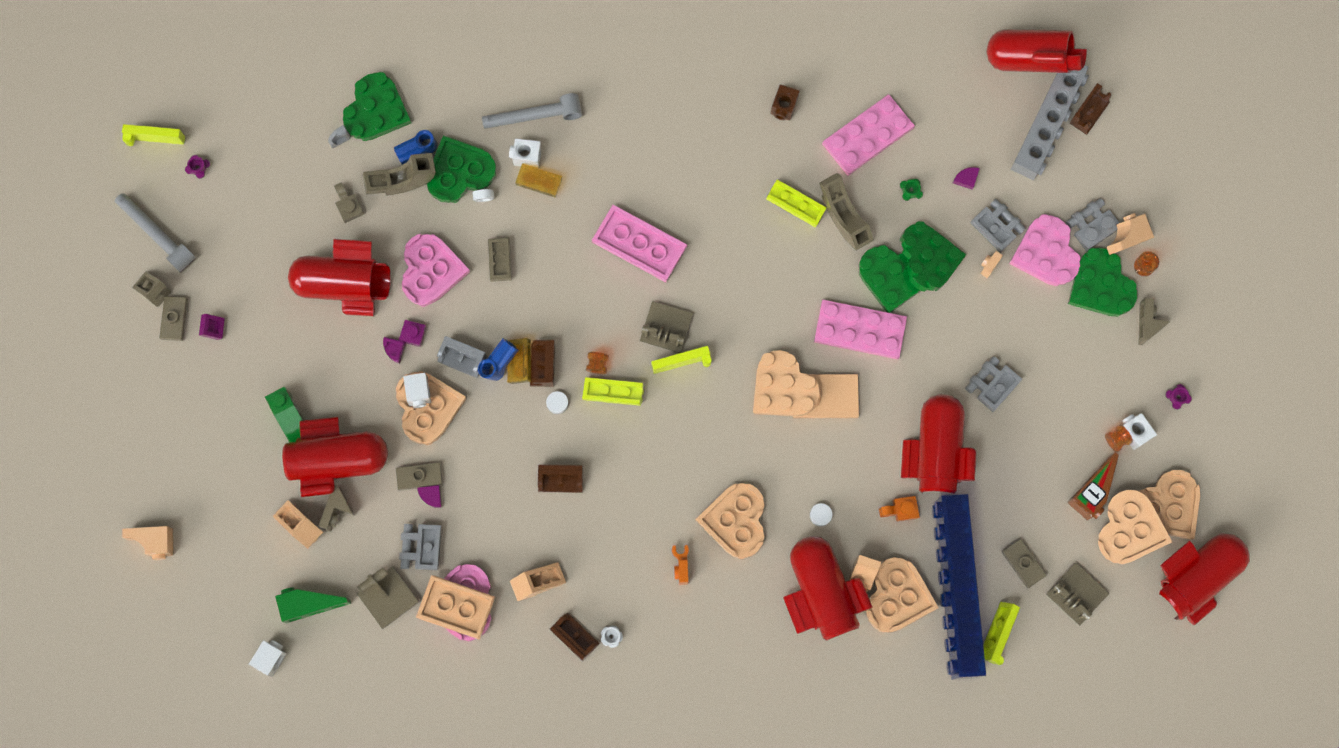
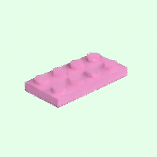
M888 94L825 139L822 145L847 176H849L913 130L915 125Z
M612 205L592 239V243L664 282H667L687 248V244L615 205Z
M822 299L814 342L899 359L907 316Z

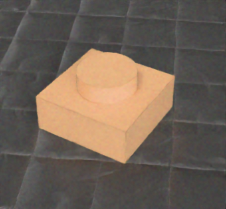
M995 251L992 257L987 255L981 264L984 269L980 274L988 278L1003 255Z

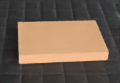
M808 374L815 379L820 388V401L818 406L813 411L807 413L806 416H793V419L859 418L858 374Z
M431 575L416 618L480 640L495 597Z

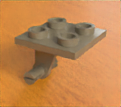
M393 566L387 571L382 567L373 575L369 574L367 576L368 579L357 586L360 591L356 594L382 629L419 603Z

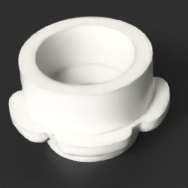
M617 626L605 627L601 632V642L605 646L615 648L622 641L623 635ZM611 634L614 636L613 639L609 638Z

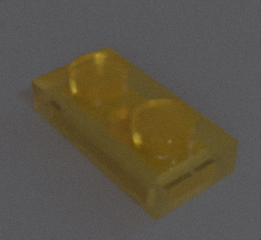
M522 163L515 184L556 198L563 178L561 175Z
M528 338L508 340L519 351L507 365V382L510 384L531 382V340Z

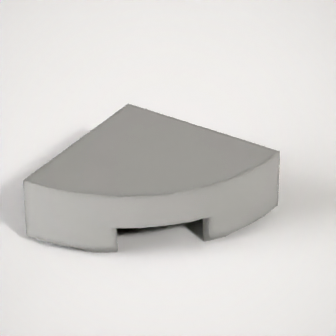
M344 125L340 126L330 135L328 143L331 148H335L350 139Z

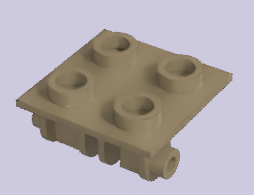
M652 301L645 325L642 328L640 341L681 353L693 313Z
M1075 563L1046 595L1080 626L1091 617L1092 612L1109 593Z

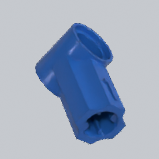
M422 130L414 138L393 148L403 165L408 162L410 155L434 153L438 145L430 131ZM426 139H430V140H431L428 145H426V146H423V145H422V142H423L424 140H426Z
M502 338L490 356L480 362L478 366L480 376L493 381L500 380L504 375L506 366L519 351L517 347ZM493 365L494 370L492 374H489V369Z

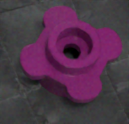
M193 155L187 162L185 172L187 174H194L198 179H201L205 176L204 172L210 166V162L207 159L203 160L197 155Z
M1182 384L1177 385L1174 390H1168L1165 394L1166 398L1172 402V407L1176 410L1180 409L1183 404H1189L1192 401L1188 390Z

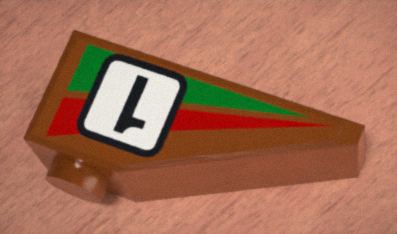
M1116 452L1108 457L1067 502L1087 521L1093 517L1097 519L1105 510L1103 506L1108 499L1119 456Z

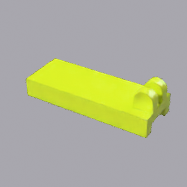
M123 124L122 140L127 146H133L135 140L183 145L185 142V136L180 129Z
M778 179L766 200L814 227L818 225L826 210L825 206Z
M708 346L651 361L653 374L702 361L704 367H709L711 365L710 351Z
M585 377L582 399L586 401L641 406L644 384Z
M1000 602L978 656L979 658L997 665L1004 663V658L1001 654L1020 607L1012 603Z

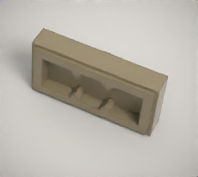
M510 238L488 239L490 281H511Z
M164 296L159 335L161 340L183 341L188 302L186 297Z
M440 462L396 468L399 491L443 485Z
M1021 539L1002 551V554L1027 589L1047 576Z

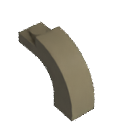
M432 153L410 155L408 162L396 168L363 172L366 195L385 193L386 196L395 195L427 184L436 173Z
M836 173L821 181L819 184L823 193L821 196L844 239L855 250L874 241L869 224L857 213L852 205L841 175Z

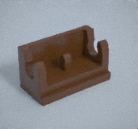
M1098 83L1069 123L1086 135L1104 112L1112 96L1110 92L1107 95L1101 92L1102 86Z
M534 340L531 343L530 387H554L555 341Z
M538 465V492L583 493V466Z
M568 612L550 628V631L581 661H584L600 644Z

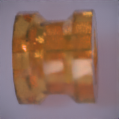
M1148 251L1142 253L1134 262L1135 272L1145 277L1151 275L1159 266L1158 256Z
M589 352L587 356L589 364L586 365V371L594 374H606V362L609 361V355L600 352Z
M1122 425L1117 426L1115 431L1105 434L1107 443L1115 452L1122 450V446L1133 443L1130 433Z

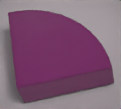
M971 167L960 171L956 175L953 184L973 190L980 168Z
M384 337L383 346L386 354L392 361L400 364L406 343Z
M439 485L417 488L420 498L427 505L434 508H442Z

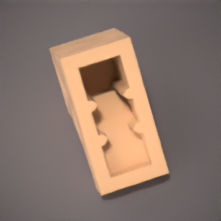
M1133 213L1123 217L1124 222L1116 225L1117 236L1115 240L1107 246L1109 255L1154 238L1145 214L1136 216Z
M289 500L273 515L307 549L323 533Z
M159 526L122 529V538L138 541L144 547L145 554L151 556L152 560H165L166 556L173 555L172 528Z
M859 555L854 561L849 580L857 577L860 578L866 591L869 592L881 562Z
M557 562L523 572L510 580L517 601H521L562 586L566 581Z

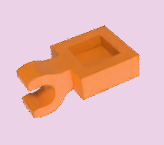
M916 496L894 499V506H884L879 509L880 518L896 516V522L920 518Z
M676 545L672 547V554L678 559V566H674L675 579H679V585H688L687 555L689 548L687 545L684 546L685 551L683 554L676 552Z

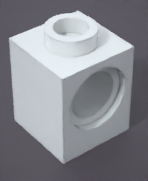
M515 139L514 146H510L509 158H512L514 166L539 168L542 150L541 142ZM524 150L530 152L528 156L520 155V153Z
M426 373L403 376L406 399L409 406L422 408L427 403H431Z
M1142 413L1136 417L1131 414L1122 420L1124 425L1119 428V431L1133 450L1157 435ZM1133 425L1139 427L1141 431L1140 435H1137L1133 432Z
M263 640L249 665L267 676L273 677L287 653L282 651L283 646L278 642L271 640L269 643Z

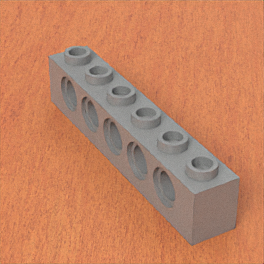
M1085 65L1081 71L1071 70L1070 73L1056 74L1012 165V171L1031 180H1034L1037 174L1042 175L1047 165L1043 163L1045 157L1050 158L1055 148L1052 143L1054 139H1059L1064 129L1060 126L1063 121L1067 122L1072 110L1069 107L1071 103L1075 104L1080 96L1077 90L1079 86L1084 87L1089 77L1086 74L1088 66ZM1064 81L1070 82L1073 86H1067ZM1056 99L1063 100L1064 104H1059ZM1047 116L1054 117L1056 122H1051ZM1039 134L1046 135L1047 140L1041 139ZM1030 152H1036L1039 157H1033Z

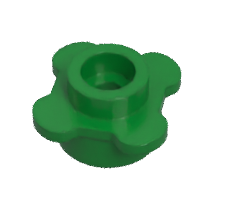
M910 179L900 183V188L903 191L902 198L905 201H909L911 198L920 199L923 196L918 179Z

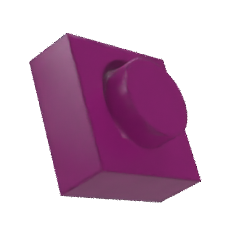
M206 313L202 314L199 336L221 340L225 318Z
M405 320L399 341L421 347L427 328L426 325Z

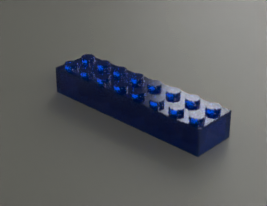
M968 494L940 496L934 502L935 505H932L933 519L936 518L937 527H934L935 541L938 540L939 549H936V560L941 565V571H938L939 585L943 586V594H940L941 607H945L942 625L943 629L947 630L948 638L944 640L945 651L949 652L950 659L946 664L947 674L951 675V680L981 678L986 676L969 498Z

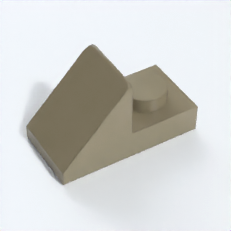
M147 271L132 287L156 307L162 304L164 296H168L171 293V290L162 281Z
M1145 298L1140 303L1138 345L1145 344L1170 323V321L1153 319L1157 314L1154 298Z
M335 485L334 492L329 495L319 523L321 529L330 532L332 527L335 528L338 523V511L355 516L342 489L338 485Z

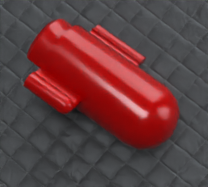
M1005 29L997 31L991 36L986 53L990 64L995 69L1001 71L1070 73L1071 70L1081 71L1084 68L1087 49L1075 48L1076 43L1073 31Z
M333 239V257L303 256L297 258L289 268L288 282L290 288L297 296L308 299L342 301V312L344 314L374 317V300H385L389 295L390 268L387 263H377L372 258V241Z
M946 394L931 396L923 403L921 409L919 440H903L901 478H917V481H919V491L922 494L926 491L955 494L958 483L962 481H975L976 450L972 447L963 448L965 412L963 405L957 398Z
M338 417L300 421V438L296 442L285 443L282 450L286 479L289 481L300 480L301 497L332 494L335 490L334 479L373 475L381 471L388 458V448L381 436L367 431L340 434Z
M1220 533L1214 536L1198 550L1189 540L1160 565L1166 577L1161 581L1162 589L1159 595L1164 597L1177 612L1178 616L1174 619L1182 620L1187 616L1188 621L1192 625H1196L1216 608L1217 601L1214 596L1244 572L1250 562V553L1247 545L1238 536L1228 533Z
M809 536L796 542L791 549L790 562L801 590L783 597L797 634L815 628V630H820L823 639L827 641L858 629L860 624L856 614L873 608L863 581L858 577L845 581L831 545L822 537Z

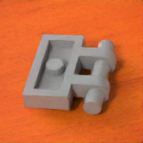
M1101 198L1095 202L1091 201L1084 210L1075 212L1071 215L1072 218L1066 221L1070 228L1077 225L1080 229L1074 236L1086 252L1117 231L1116 225L1119 224V221L1110 210L1103 214L1101 213L1100 208L1105 205ZM1092 215L1095 220L1087 224L1084 219Z
M995 199L990 204L995 209L994 212L986 207L970 223L1001 253L1017 237L1012 230L1015 229L1021 234L1026 228L1021 224V220L1018 217L1015 218L1007 210L1008 207L1004 203L1001 204ZM1002 216L1009 224L1006 226L998 217Z
M994 356L989 362L986 361L982 365L981 371L976 376L973 375L969 380L970 383L965 387L971 394L976 388L982 391L977 399L992 412L998 408L1022 380L1021 377L1006 365L999 371L996 366L1000 361ZM990 374L994 379L987 385L983 380Z
M404 524V531L401 533V540H403L402 552L399 553V560H401L400 569H409L410 561L413 560L416 561V570L438 571L442 526L419 524L418 533H412L413 525ZM411 541H417L416 553H411Z

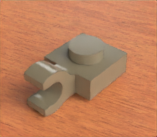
M342 182L334 185L340 201L335 202L343 221L347 223L364 215L355 194L348 196Z

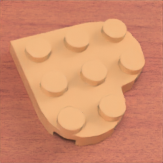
M777 350L765 353L762 356L756 374L754 414L799 417L806 416L807 413L813 411L818 406L821 397L820 388L813 377L801 373L800 365L794 355L786 351Z
M422 371L413 372V373H411V374H409V375L419 374V373H425V372H422ZM426 373L431 403H427L422 408H413V406H409L407 403L404 378L402 377L396 387V398L400 407L405 410L402 416L404 433L415 443L431 445L443 435L467 398Z
M1172 470L1161 475L1155 487H1147L1139 491L1146 495L1152 503L1168 535L1190 540L1195 539L1200 487L1196 484L1190 473L1183 470Z
M733 484L706 508L695 521L731 556L738 559L751 557L759 551L764 540L763 527L758 521L763 514V496L751 484Z
M1125 490L1112 498L1108 505L1110 522L1102 528L1098 539L1100 552L1107 560L1119 564L1130 563L1172 543L1157 512L1146 495L1137 490Z
M893 557L881 563L874 579L877 591L869 598L873 608L866 610L868 621L874 628L882 633H892L939 608L919 572L910 561Z

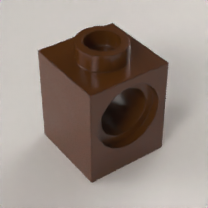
M780 84L772 104L771 114L779 120L787 119L790 121L800 91ZM787 102L789 106L782 107L779 103Z

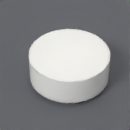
M491 189L472 192L473 201L488 202L494 199V191Z
M558 391L552 392L546 400L547 408L553 414L565 412L568 408L566 395Z
M816 504L810 511V520L816 526H825L832 519V510L826 504Z

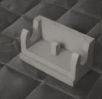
M445 336L437 354V357H439L437 361L478 378V366L482 360L487 358L486 353Z

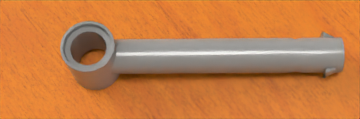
M569 93L561 96L559 103L482 116L484 129L559 115H563L564 120H575L582 116L578 94Z
M125 193L116 197L115 203L169 255L166 259L179 272L196 258L183 244L177 246Z

